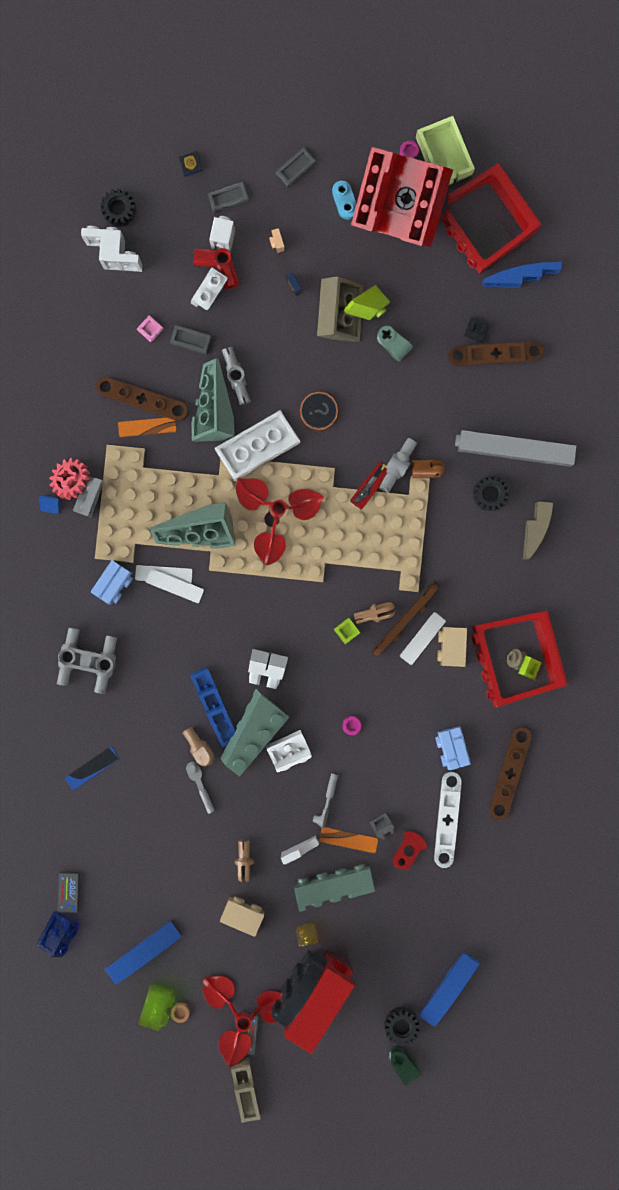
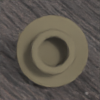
M518 649L512 650L507 656L508 666L519 671L521 663L528 653Z

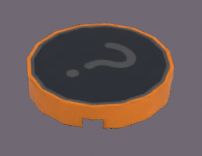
M311 393L301 403V419L311 429L325 430L332 426L337 419V403L327 393Z

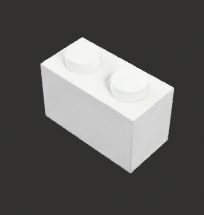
M214 217L209 239L212 250L227 249L231 253L235 235L234 222L229 217Z

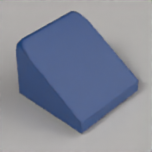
M45 495L39 496L41 511L59 514L61 499Z

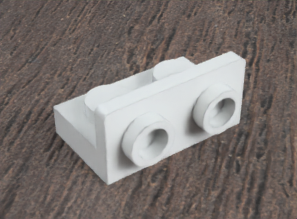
M211 268L193 296L191 304L209 310L227 281V277Z

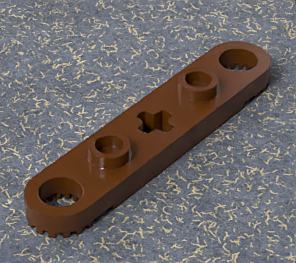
M535 341L455 346L449 351L448 360L454 366L536 362L542 358L544 348L542 344ZM537 347L539 355L536 357L531 356L529 348ZM494 349H497V352H501L498 359L491 355ZM455 351H460L463 354L461 361L453 359L452 356Z
M103 377L97 381L96 390L103 397L175 421H182L188 415V409L183 402L108 377ZM109 382L111 384L110 391L103 392L101 390L102 383ZM142 394H145L147 402L139 404L140 401L137 399V397H141ZM176 406H181L184 409L181 416L173 414V409Z
M436 581L425 590L371 651L376 657L392 641L396 642L402 636L401 630L418 612L421 614L428 607L426 602L440 588Z
M518 727L512 732L489 807V812L494 819L503 820L509 814L531 741V733L527 728ZM520 731L526 733L527 737L524 742H519L516 739V735ZM513 768L515 776L507 778L508 775L505 774V771ZM496 805H503L505 809L503 814L496 815L494 813Z

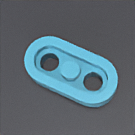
M338 181L333 185L332 195L340 217L349 220L353 218L356 201L349 183ZM343 187L345 192L341 193L338 189ZM349 205L351 210L346 211L344 207Z

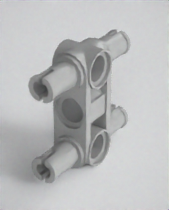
M69 627L66 642L58 654V667H60L57 684L68 686L71 670L75 668L96 673L98 676L94 692L105 694L108 679L111 678L115 668L116 655H114L117 637L106 636L103 652L96 653L78 649L77 641L80 630ZM67 651L73 655L70 662L64 659V654ZM104 659L110 662L108 670H104L101 667Z

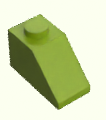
M374 285L353 299L343 311L349 315L371 320L375 316L380 318L387 311L385 308L390 301Z

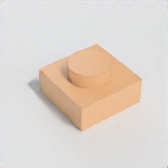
M279 228L271 230L272 237H269L272 249L276 248L277 253L284 252V244Z

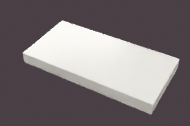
M281 410L215 447V451L234 481H236L238 478L247 475L300 444V440Z

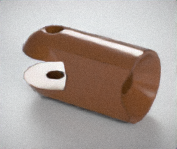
M412 460V479L439 478L445 473V465L440 460Z

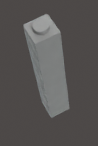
M464 430L460 432V435H456L455 440L458 452L568 467L573 466L575 461V445Z

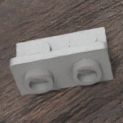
M87 476L91 480L86 482L87 488L82 489L84 494L79 493L73 511L91 518L104 482Z

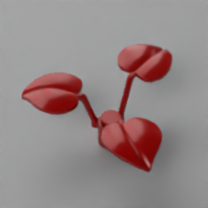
M255 478L237 479L236 495L240 504L245 509L251 511L257 510L260 504L270 506V513L275 517L271 534L262 532L254 540L255 553L264 565H271L278 561L286 549L285 538L279 534L274 535L278 518L284 516L287 509H293V515L297 519L310 520L317 514L324 496L312 490L298 489L293 491L288 497L291 506L283 500H275L273 503L271 501L264 502L269 492L267 485L263 481Z
M205 977L202 989L207 1003L213 1008L220 1009L227 1002L236 1017L237 1032L233 1030L224 1032L218 1042L221 1055L225 1059L227 1066L231 1067L240 1062L250 1050V1036L242 1032H246L251 1028V1020H254L257 1013L260 1012V1016L265 1022H276L272 1019V1015H270L271 1007L276 999L279 1000L282 993L274 990L261 993L257 997L259 1008L249 1016L246 1012L238 1013L229 1000L234 995L235 988L233 982L228 977Z

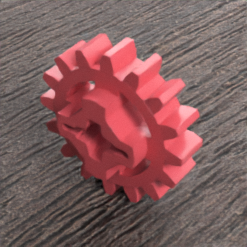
M72 458L69 459V462L64 459L62 465L57 464L58 469L52 470L54 476L49 478L53 481L49 484L53 488L52 491L60 498L64 499L65 497L67 500H70L71 496L76 499L78 493L84 494L82 489L87 488L86 482L91 480L87 477L90 474L87 470L88 467L80 460Z

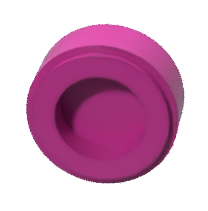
M406 141L401 145L400 155L414 159L418 157L419 147L415 142Z
M355 716L346 717L342 723L343 730L348 735L358 734L362 727L361 721Z

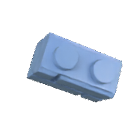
M111 560L91 590V593L109 605H112L113 602L116 604L122 596L120 592L123 587L127 588L132 582L133 578L131 575L133 573Z
M460 726L437 732L438 737H435L437 747L442 748L443 755L440 756L443 767L447 766L448 770H453L471 764Z

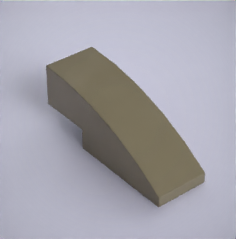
M535 503L534 520L526 521L523 559H530L542 542L550 523L553 503Z
M246 1057L231 1066L234 1091L242 1123L261 1119L250 1057Z

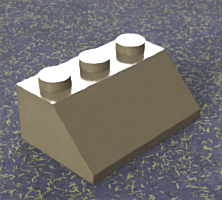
M341 277L321 279L317 336L330 340L360 342L362 318L346 314L343 310L353 299L364 293L363 284Z

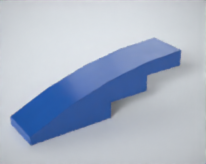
M542 262L507 269L484 278L482 287L520 288L522 281H539L542 274H559L562 262Z
M208 667L191 673L190 677L221 746L224 747L228 744L236 730Z
M169 921L105 968V971L114 984L117 985L182 936L172 922Z
M463 952L444 975L439 986L431 994L430 1000L420 1011L419 1017L435 1027L461 993L480 962L466 952Z

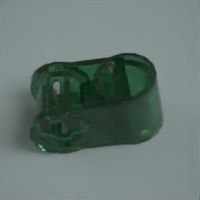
M395 1046L390 1049L388 1053L390 1063L405 1086H408L422 1075L416 1064L409 1058L402 1047ZM398 1055L399 1057H401V1059L398 1060L397 1058H395V1056Z

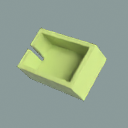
M453 116L417 130L416 140L425 162L453 169L449 185L453 184L454 179L456 182L473 176L475 168Z

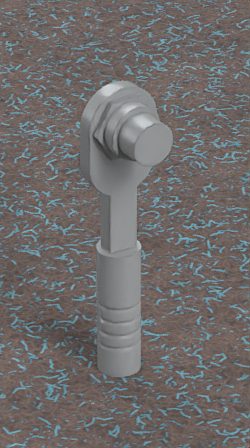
M197 762L188 763L186 771L189 778L196 782L208 814L214 812L213 804L201 781L202 771Z
M332 773L323 813L313 817V822L322 828L325 827L330 801L331 798L333 799L339 776Z

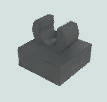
M386 813L369 822L378 838L381 837L384 840L386 833L394 834L393 829L395 828Z

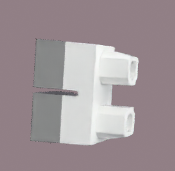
M252 649L248 670L250 672L249 683L259 685L261 675L269 677L267 687L277 689L280 679L282 680L288 657L271 653L268 669L266 670L270 653Z

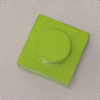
M350 618L334 628V631L344 644L360 634Z
M525 655L519 674L535 680L542 662Z

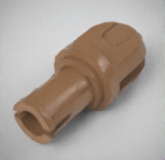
M391 602L379 605L372 604V607L368 610L354 612V617L357 625L371 620L379 623L380 620L393 617L396 614V609H394L395 605Z
M193 726L185 730L182 734L191 745L190 752L196 762L201 766L211 765L215 755L208 743L204 740L201 741Z
M244 839L238 840L239 857L235 859V864L238 865V880L243 882L245 866L246 882H249L251 879V865L254 864V859L250 857V840L246 839L244 842Z

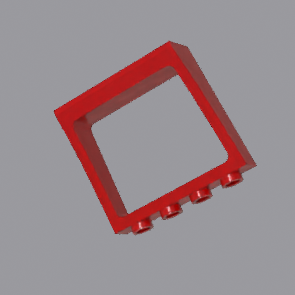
M499 163L448 194V205L482 185L489 183L523 232L488 259L484 260L448 208L441 221L446 225L448 236L454 237L457 241L458 250L461 253L464 252L468 257V265L471 268L475 267L479 274L535 235L542 225Z
M548 610L472 626L474 632L471 635L474 645H477L479 651L476 657L479 664L482 663L484 669L481 672L484 682H487L489 688L486 694L489 701L493 702L494 707H500L568 685ZM532 620L549 682L545 685L502 698L484 631L494 627Z

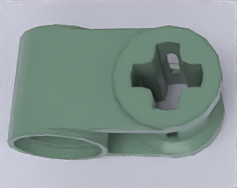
M383 326L377 334L379 344L399 362L413 348L410 342L390 326ZM388 332L390 334L389 338L384 340L382 338L383 333L386 334Z

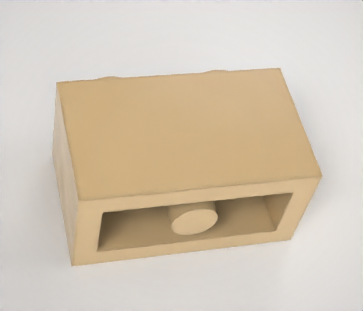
M442 627V631H439L438 642L442 643L441 650H438L437 661H440L442 666L465 667L467 628Z
M236 896L234 898L229 897L220 922L255 937L265 914L262 911V907L255 904L251 906L245 904V900Z

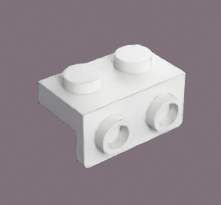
M301 730L266 745V749L277 772L286 771L291 766L306 762L312 757Z

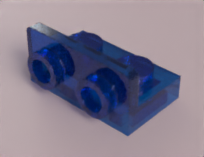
M54 911L36 946L51 957H63L69 949L68 946L71 940L76 936L80 923L71 921L60 912Z

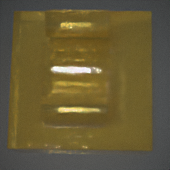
M314 923L296 926L299 947L318 943Z

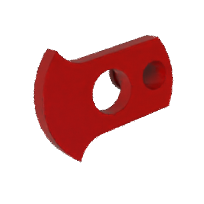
M403 832L404 840L394 854L392 861L395 868L409 870L419 852L427 849V845L419 834ZM407 845L413 848V855L410 857L404 854V847ZM399 859H401L403 862L402 866H400L398 863Z

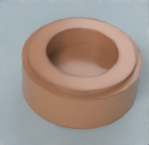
M184 1002L174 1004L171 1009L172 1019L177 1023L187 1021L190 1016L189 1006Z

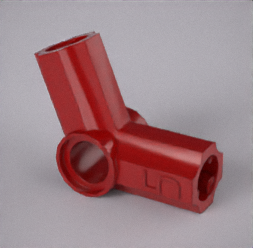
M195 249L194 266L217 268L218 272L227 277V281L223 286L224 290L240 285L231 254L227 249ZM221 256L228 257V261L225 263H220L218 259Z

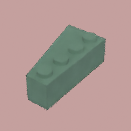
M255 689L253 698L245 709L244 716L238 722L237 729L234 735L231 736L220 758L224 765L239 777L289 719V716L257 689Z
M365 864L356 865L354 869L348 871L346 868L335 870L334 874L329 875L327 872L319 873L316 875L317 877L309 879V876L301 877L294 884L299 912L305 911V906L308 905L316 908L323 906L322 904H325L327 900L335 903L345 899L344 896L346 895L349 898L375 892L370 867L365 866Z

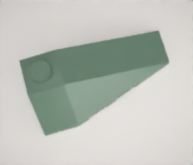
M215 358L203 364L199 388L201 389L200 398L196 399L195 403L198 406L196 417L192 418L191 423L192 441L194 442L223 441L234 436V416L219 359Z
M226 502L207 505L150 527L156 544L179 546L181 543L192 544V547L210 545V548L216 549L235 546L232 516Z

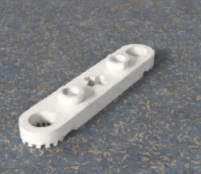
M452 771L443 775L434 852V861L441 868L450 867L454 861L461 778L456 772ZM449 776H454L457 779V783L453 787L446 784ZM449 814L453 822H449V825H446V822L442 821V819L446 818ZM447 853L449 855L448 862H439V855Z

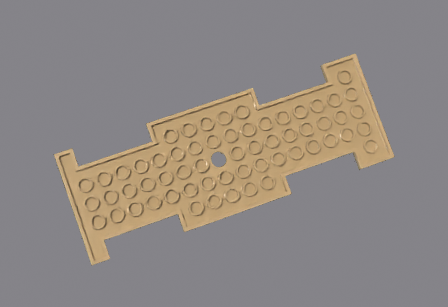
M107 445L104 483L102 485L95 559L134 563L136 544L209 551L211 552L209 571L323 582L325 564L401 571L399 590L419 591L430 478L412 479L411 476L409 495L375 492L364 508L360 510L350 502V499L357 491L356 489L333 487L335 468L270 461L241 477L242 479H259L267 485L269 493L264 502L271 501L273 503L275 500H283L291 506L288 497L293 491L298 489L315 491L324 496V500L317 514L310 520L297 519L293 515V509L286 510L284 516L280 518L274 534L282 535L285 538L286 549L278 561L271 565H264L255 553L254 540L262 532L271 534L272 527L266 525L264 521L266 514L270 512V506L260 504L259 508L255 511L245 509L240 504L236 495L237 480L234 481L221 459L219 475L144 468L146 451L144 448ZM226 502L232 516L235 546L216 549L210 548V545L192 547V544L181 543L179 546L156 544L150 527L207 505Z

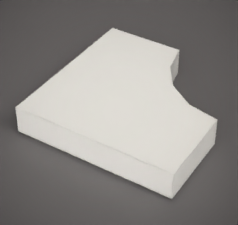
M314 836L281 852L283 864H288L319 845L317 837Z

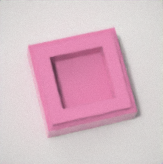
M150 315L137 328V331L151 343L164 330Z

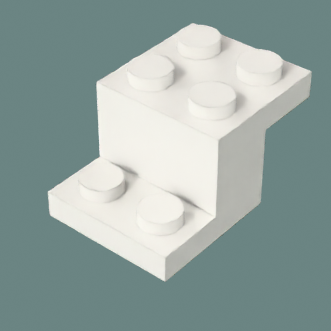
M97 226L82 228L81 236L86 245L100 246L99 261L104 269L142 272L143 264L139 255H136L135 252L125 251V239L121 230L115 227L99 229Z

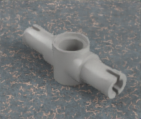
M228 347L230 354H228L225 348L222 350L227 365L225 368L232 389L236 392L239 405H244L243 398H245L246 404L250 403L251 399L246 389L245 374L241 364L237 361L234 348ZM234 372H240L242 376L239 380L235 381L231 378V375Z
M407 438L400 452L393 454L386 466L387 474L379 487L381 490L389 493L396 480L403 477L410 465L409 457L417 442Z

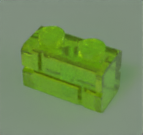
M151 983L138 1024L156 1031H160L162 1026L166 1027L169 1018L166 1012L168 1007L172 1008L175 999L172 996L173 990Z

